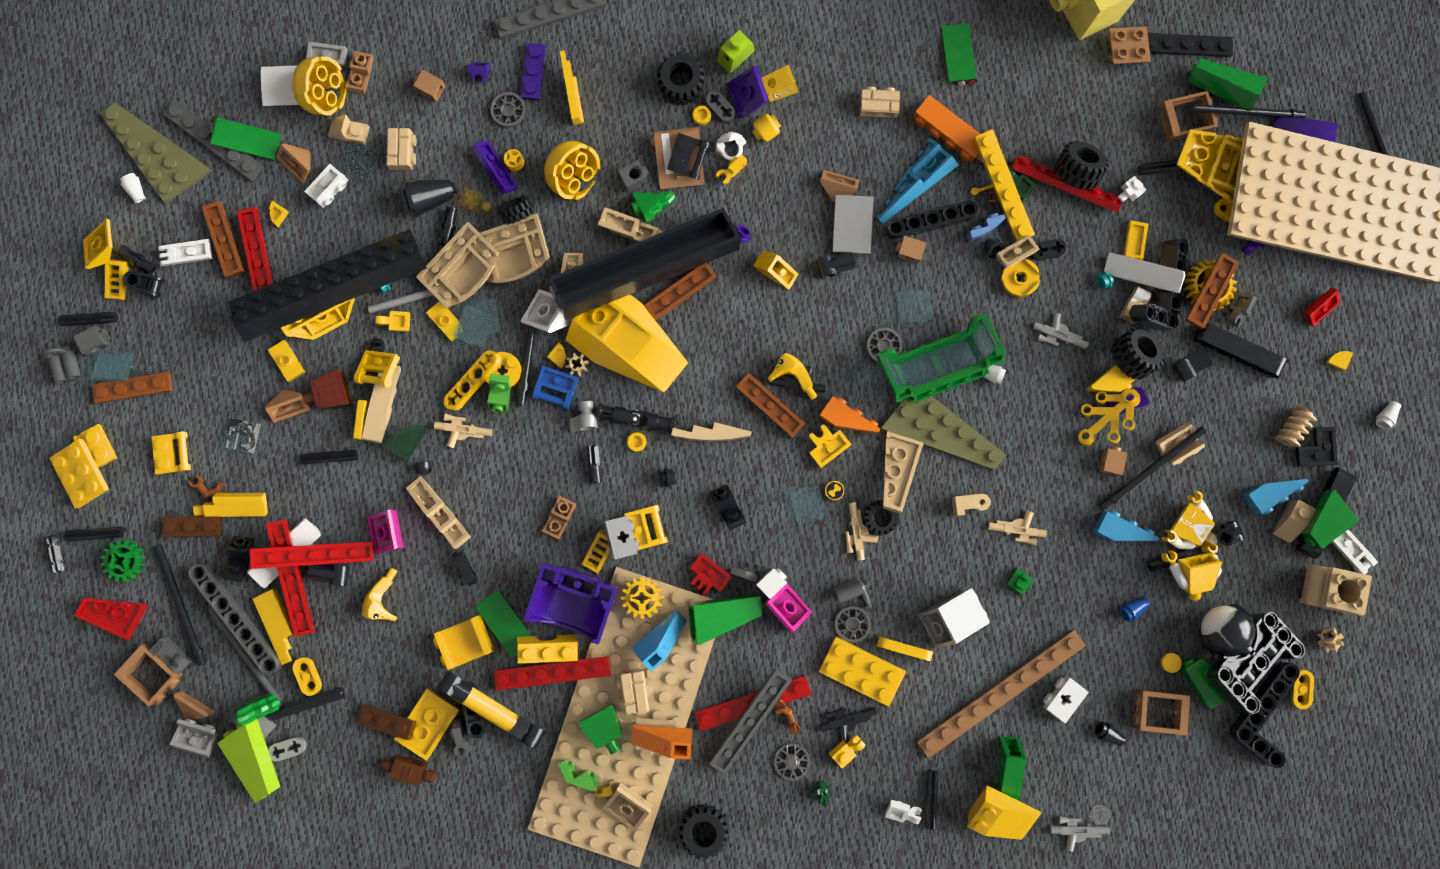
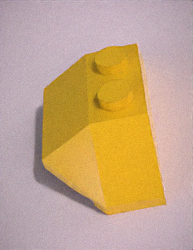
M355 298L281 327V329L289 337L294 336L315 340L348 322Z

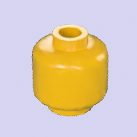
M764 114L754 121L753 127L755 130L752 132L758 141L762 139L764 142H768L780 133L779 127L781 125L773 114Z

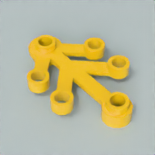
M1127 389L1122 394H1106L1104 391L1096 394V400L1100 404L1119 402L1115 407H1092L1089 404L1081 407V412L1086 417L1104 415L1090 429L1080 431L1078 439L1082 445H1091L1095 439L1094 435L1110 421L1111 428L1108 440L1113 444L1120 441L1118 433L1119 413L1125 408L1126 419L1123 420V427L1127 431L1134 429V407L1140 402V395L1134 389ZM1104 395L1105 399L1099 400L1098 397ZM1129 395L1134 397L1131 401H1128L1126 398ZM1085 408L1091 409L1089 413H1084ZM1130 421L1133 424L1131 427H1126V422ZM1089 434L1088 439H1083L1082 436ZM1116 434L1118 437L1116 440H1111V435Z

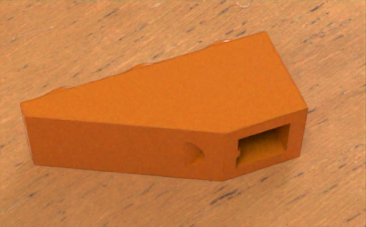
M833 396L819 415L821 419L834 428L874 434L880 431V428L877 427V422L871 418L865 419L861 416L863 413L855 407L851 409L846 405L847 402L839 396L837 398Z
M633 725L632 744L668 758L690 760L691 728Z

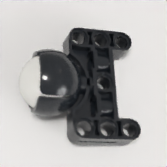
M1237 604L1218 606L1211 609L1204 616L1201 627L1198 630V636L1203 646L1211 653L1222 656V659H1218L1208 669L1207 679L1239 714H1255L1260 710V701L1254 695L1252 689L1279 657L1285 660L1299 659L1305 654L1304 645L1273 612L1259 613L1251 617L1243 607Z

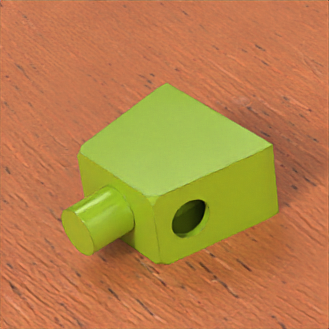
M739 30L721 46L717 62L730 74L755 51L754 45Z

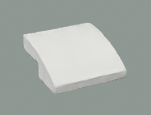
M297 66L261 67L263 106L299 105L294 98L291 86L292 75Z

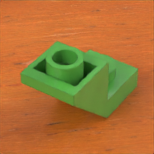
M490 373L488 408L494 413H508L511 389L510 376Z
M565 758L558 763L567 783L592 792L597 790L599 779L595 772L592 773L588 769L575 775L577 770L573 761L569 762L568 758Z

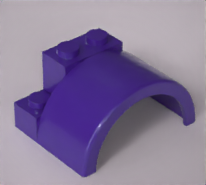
M544 562L541 565L524 620L560 626L589 638L591 643L599 644L619 586L603 582V578L567 566L561 568Z

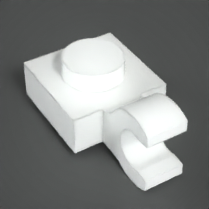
M1134 176L1121 186L1124 192L1118 198L1122 202L1127 198L1134 201L1146 189L1142 182Z
M891 800L886 809L885 817L902 823L905 820H909L914 824H919L921 817L916 815H920L922 809L919 807H912L910 809L908 804Z

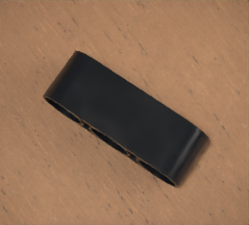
M464 681L478 690L477 685L475 683L470 681ZM459 703L465 734L474 739L482 737L485 732L483 717L475 712L472 715H468L467 707ZM473 724H477L479 730L476 734L472 735L470 728Z

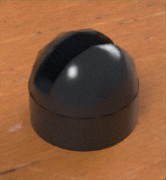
M379 338L372 339L369 343L370 351L383 352L385 350V343ZM372 344H381V347H372Z
M431 461L415 463L417 473L420 475L429 474L431 471Z

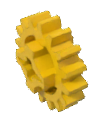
M641 576L640 581L633 578L634 583L627 582L626 584L629 588L622 590L626 593V596L621 597L622 600H626V603L622 606H628L627 613L634 612V618L638 614H640L641 619H644L645 614L650 618L652 617V611L658 612L656 606H662L659 602V599L664 598V596L659 595L662 588L657 589L658 582L652 584L650 577L647 581H644L643 576ZM639 585L638 591L635 594H630L631 590ZM646 585L651 587L655 594H650L646 590ZM641 592H644V596L652 598L644 600V603H641L640 599L633 597H637ZM630 601L635 602L638 605L639 610L635 609L631 605ZM650 601H655L654 605L646 610V605Z

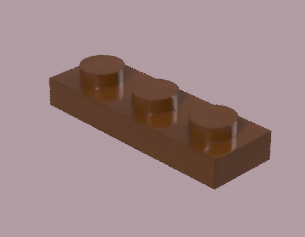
M222 517L162 518L161 537L222 536Z
M366 704L361 705L356 720L357 724L404 740H411L416 725L415 720Z

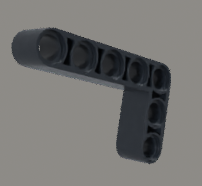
M1173 239L1164 241L1160 265L1182 270L1186 274L1189 251L1187 240ZM1184 281L1179 294L1157 288L1155 304L1133 305L1130 309L1132 321L1157 331L1177 329L1180 319Z
M1288 662L1278 663L1256 692L1255 696L1259 699L1261 706L1260 710L1255 713V720L1251 722L1250 717L1252 714H1240L1230 728V736L1233 740L1264 764L1274 768L1283 767L1286 757L1279 749L1259 735L1258 732L1299 678V667ZM1289 667V674L1286 676L1285 669ZM1277 682L1278 689L1274 691L1273 686ZM1266 698L1267 704L1263 707L1262 700ZM1243 729L1244 735L1240 738L1239 731ZM1259 741L1260 746L1255 750V743ZM1275 754V760L1271 762V755Z

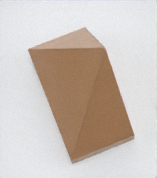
M281 144L276 158L301 183L306 181L310 171L311 152L288 144Z
M823 170L820 180L827 194L834 202L835 195H851L856 193L859 184L858 179Z
M285 389L265 406V409L275 423L309 411L310 407L305 404L302 393Z
M184 691L176 692L173 696L184 718L195 720L211 716L215 712Z

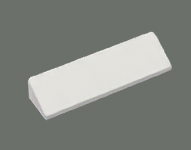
M1110 252L1104 272L1111 274L1113 277L1178 294L1185 279V272L1182 270Z
M306 518L290 531L294 546L312 545L321 536L319 529ZM277 567L249 569L247 571L263 588H266L278 576Z

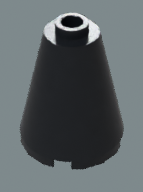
M449 179L401 181L402 185H406L403 193L408 210H413L412 218H416L453 199L454 194L457 193L454 182L450 183Z

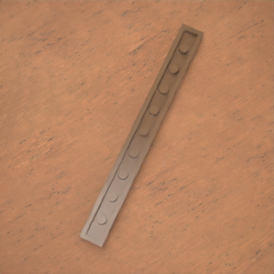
M1075 630L1070 631L916 742L927 758H930L1086 645Z

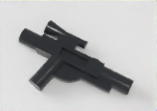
M807 366L806 371L811 378L814 368ZM780 376L768 383L769 385L783 386L786 389H799V393L795 392V396L810 399L807 393L803 392L798 380L794 376ZM812 383L814 391L825 393L826 385Z
M873 707L859 712L854 711L853 714L846 716L843 714L847 712L846 708L825 712L827 720L833 716L835 719L819 725L821 732L839 727L840 742L843 740L848 742L847 732L854 730L857 724L871 720L870 717L877 715V711Z

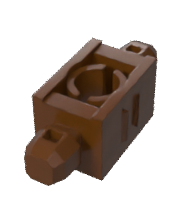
M399 755L395 761L392 758H384L381 764L382 769L391 771V779L419 786L423 780L424 782L433 783L437 776L435 771L426 770L427 762Z

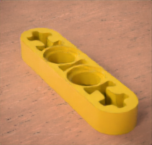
M491 350L484 352L445 396V407L454 411L461 409L489 378L490 373H493L501 363V356ZM490 356L493 357V363H490ZM481 369L482 376L477 379L475 377L476 370ZM468 382L470 389L464 393L463 385Z

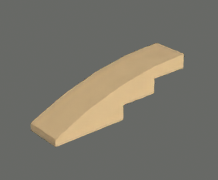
M606 207L598 223V226L635 242L663 232L657 227L641 222L640 219Z
M396 366L391 378L392 384L389 388L381 387L378 384L374 385L362 440L382 443L392 412L391 406L397 390L396 384L401 372L400 366ZM378 373L377 377H381L383 373Z
M714 422L713 429L694 425L692 432L673 428L671 436L693 441H731L750 437L751 431Z
M422 476L406 487L425 515L443 533L453 548L458 549L471 538L462 524Z

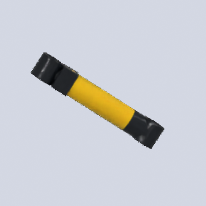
M449 671L446 672L436 688L536 750L546 733L541 728L522 716L515 714Z

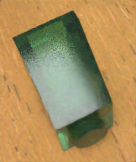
M417 425L394 431L393 434L387 437L385 449L403 460L409 461L428 428L423 425Z

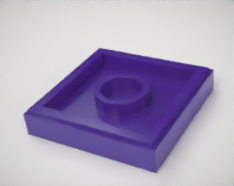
M757 66L751 67L727 83L738 118L747 116L769 102Z

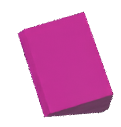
M386 510L367 516L374 554L404 548L397 510Z
M788 584L765 602L767 607L791 633L812 613Z

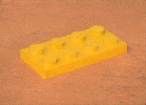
M835 636L819 669L820 673L888 707L906 673L905 670Z

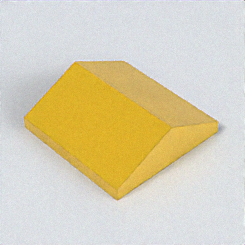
M107 218L83 240L85 268L87 269L109 263L112 239L110 220Z

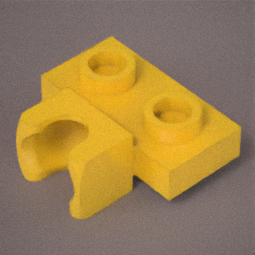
M824 424L820 427L823 433L821 438L816 437L813 433L808 435V438L816 447L809 454L820 468L851 446V443L841 430L832 435Z

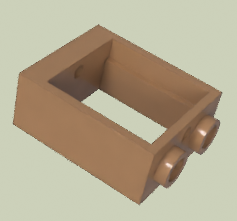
M1208 91L1167 100L1158 107L1168 142L1185 139L1189 133V130L1180 132L1174 108L1194 103L1213 105V100L1209 96ZM1201 112L1205 127L1192 130L1212 132L1218 127L1216 114Z
M143 644L138 647L114 675L147 706L158 705L167 697L165 694L168 690L174 689L180 683L178 679L183 674L173 671L158 656L149 652L152 648L150 644ZM148 656L171 676L155 695L131 675Z
M1137 690V693L1134 695L1136 713L1132 716V723L1135 725V729L1187 735L1190 706L1189 695ZM1148 696L1176 699L1173 728L1146 725Z

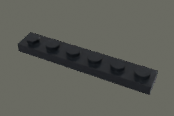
M1148 33L1150 54L1212 57L1233 56V37Z

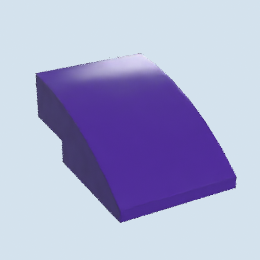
M1273 118L1272 127L1335 142L1338 124L1314 119Z

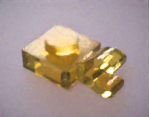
M467 186L457 202L474 213L479 208L490 214L493 209L491 204L483 201L484 196L481 193Z

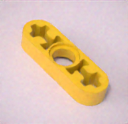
M883 637L878 638L876 645L927 661H931L933 655L932 651Z

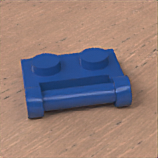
M542 366L532 399H541L569 410L579 377ZM542 387L567 394L566 398L562 399L541 392Z

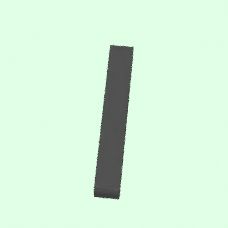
M207 564L191 566L188 571L189 578L260 671L264 674L278 672L282 665L276 651L213 569ZM200 568H202L204 572L201 578L198 575V571ZM212 583L215 585V591L213 593L210 591V585ZM223 598L227 601L225 608L221 605ZM234 614H237L239 617L237 624L233 621ZM246 629H248L251 633L249 639L245 637ZM258 644L262 646L261 654L256 651ZM269 660L274 662L273 669L268 667Z

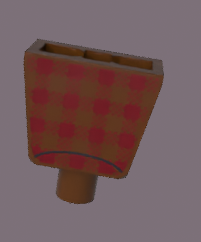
M336 369L313 380L310 383L312 392L303 394L306 405L316 402L317 408L322 410L353 406L344 372L340 369Z

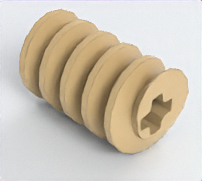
M1295 406L1296 410L1291 412L1287 423H1284V429H1281L1279 435L1275 437L1278 442L1287 447H1300V443L1297 440L1304 441L1305 439L1301 433L1307 435L1309 432L1305 427L1312 428L1313 425L1309 421L1316 422L1317 420L1313 413L1303 406Z

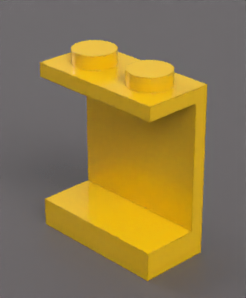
M481 615L434 633V645L437 649H440L442 654L440 660L443 667H447V670L494 652Z

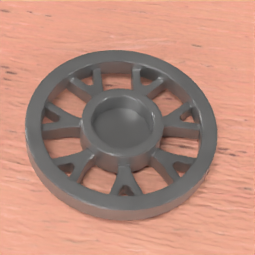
M504 92L494 98L490 111L497 124L503 127H514L524 119L526 106L519 95L512 92ZM506 96H512V101L506 102ZM499 99L503 102L501 107L496 104ZM519 100L521 105L515 107L514 103ZM494 110H500L501 114L494 115ZM516 110L522 111L521 116L515 114ZM502 116L506 117L505 123L500 122ZM514 116L516 121L510 123L509 118Z
M879 328L869 336L867 352L876 362H878L876 356L886 349H899L898 352L896 351L897 356L901 353L902 340L896 331L890 328ZM882 331L884 338L879 339L877 333ZM889 332L894 335L892 340L886 338ZM871 338L878 341L877 345L870 344ZM892 342H899V347H892ZM877 348L879 353L873 355L871 350Z
M848 606L837 614L835 629L843 640L852 643L859 642L869 634L871 620L864 609L858 606ZM850 609H855V616H850ZM842 613L848 617L846 621L839 618ZM863 613L866 617L860 621L857 617ZM861 623L868 624L867 630L860 628ZM838 624H845L846 628L839 630ZM847 630L852 632L850 639L844 637ZM859 630L862 636L860 638H856L854 632Z
M788 743L777 750L774 756V767L782 778L790 781L799 780L807 774L810 768V757L803 746L796 743ZM788 747H794V754L788 753ZM800 750L805 753L801 758L796 755ZM781 751L787 755L785 759L778 756ZM800 761H807V767L799 766ZM784 762L785 767L778 769L777 763ZM797 768L802 772L799 776H796L794 772ZM786 769L792 770L790 777L784 775Z

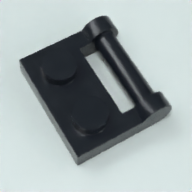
M678 133L667 170L699 180L701 166L707 148L709 149L711 143ZM694 144H696L700 148L693 170L689 171L687 167Z

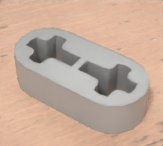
M294 737L271 745L268 748L271 761L277 762L303 753L306 749V742L301 737ZM294 741H296L297 744L300 743L301 747L298 748V751L297 749H289V746L295 744ZM276 747L278 750L283 748L285 752L279 754V757L273 754Z

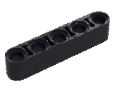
M968 200L896 218L889 222L886 228V235L888 238L896 240L904 236L908 237L972 220L977 214L978 206L974 201ZM964 208L971 209L972 214H966ZM945 213H952L954 219H948ZM927 217H933L936 223H929ZM909 222H916L918 228H911ZM897 226L900 232L893 233L891 227Z
M1207 323L1202 330L1198 328L1193 338L1194 342H1200V345L1213 351L1218 350V353L1231 359L1235 358V361L1248 367L1252 366V369L1265 375L1270 374L1269 376L1272 378H1280L1287 362L1286 358L1210 323Z
M1335 467L1323 491L1336 490L1346 503L1355 484L1356 476L1339 467ZM1301 535L1298 541L1300 544H1297L1296 550L1313 559H1317L1323 552V549L1310 548L1304 541L1305 537Z

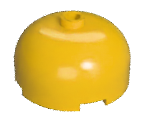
M310 57L297 65L292 75V92L297 103L305 111L314 115H333L334 112L343 107L347 91L345 85L347 82L343 81L340 65L330 57ZM339 87L340 98L338 101L336 94L333 91H325V88Z
M563 142L557 145L546 159L544 166L545 180L549 188L557 195L565 199H581L596 181L592 180L587 189L577 192L581 184L574 176L584 181H590L597 173V169H600V160L593 148L581 142Z

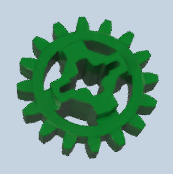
M117 540L116 543L109 544L110 548H104L106 555L100 557L104 559L100 566H105L106 568L103 570V573H110L108 575L109 579L115 578V582H128L129 579L137 578L135 573H142L140 566H145L146 564L141 561L146 556H141L140 553L143 551V548L137 549L138 543L131 544V540ZM122 548H126L130 551L125 552L124 550H122ZM120 569L125 574L118 573L116 570Z

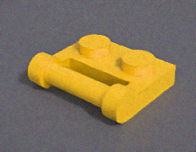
M365 350L354 375L355 383L378 384L381 387L389 388L392 384V375L400 357L393 353ZM367 371L383 373L381 377L365 375Z
M187 432L151 436L156 475L191 470V465L188 464L186 447ZM174 440H178L180 465L176 466Z
M658 505L624 514L628 516L629 520L632 519L634 531H632L633 538H637L638 550L668 542L667 537H664L658 511H660ZM645 514H651L657 537L655 540H651Z

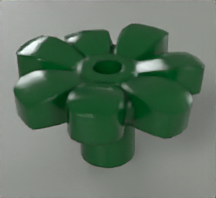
M818 781L817 789L811 791L810 796L812 799L818 798V804L828 806L830 801L828 794L831 793L830 788L826 787L825 781Z

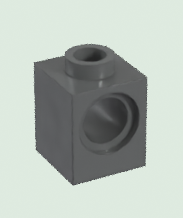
M639 161L618 170L619 176L628 192L648 182L647 175L649 173L645 165H640ZM633 172H637L640 174V176L636 179L630 178V175Z
M96 326L73 336L80 352L88 356L110 346L108 333Z

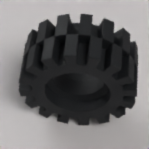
M527 195L515 197L513 200L510 199L508 202L503 203L504 205H500L497 208L505 225L514 224L516 221L519 222L521 219H526L527 216H530L535 211Z
M883 500L869 504L863 514V521L867 529L877 535L891 533L899 523L898 513L884 509ZM878 510H883L888 514V521L884 525H878L874 521V514Z

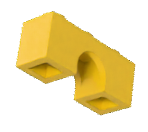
M576 634L556 635V639L549 641L539 640L537 636L517 637L518 663L578 661Z

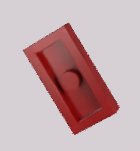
M1331 287L1304 311L1307 323L1310 326L1314 327L1341 303L1337 289Z

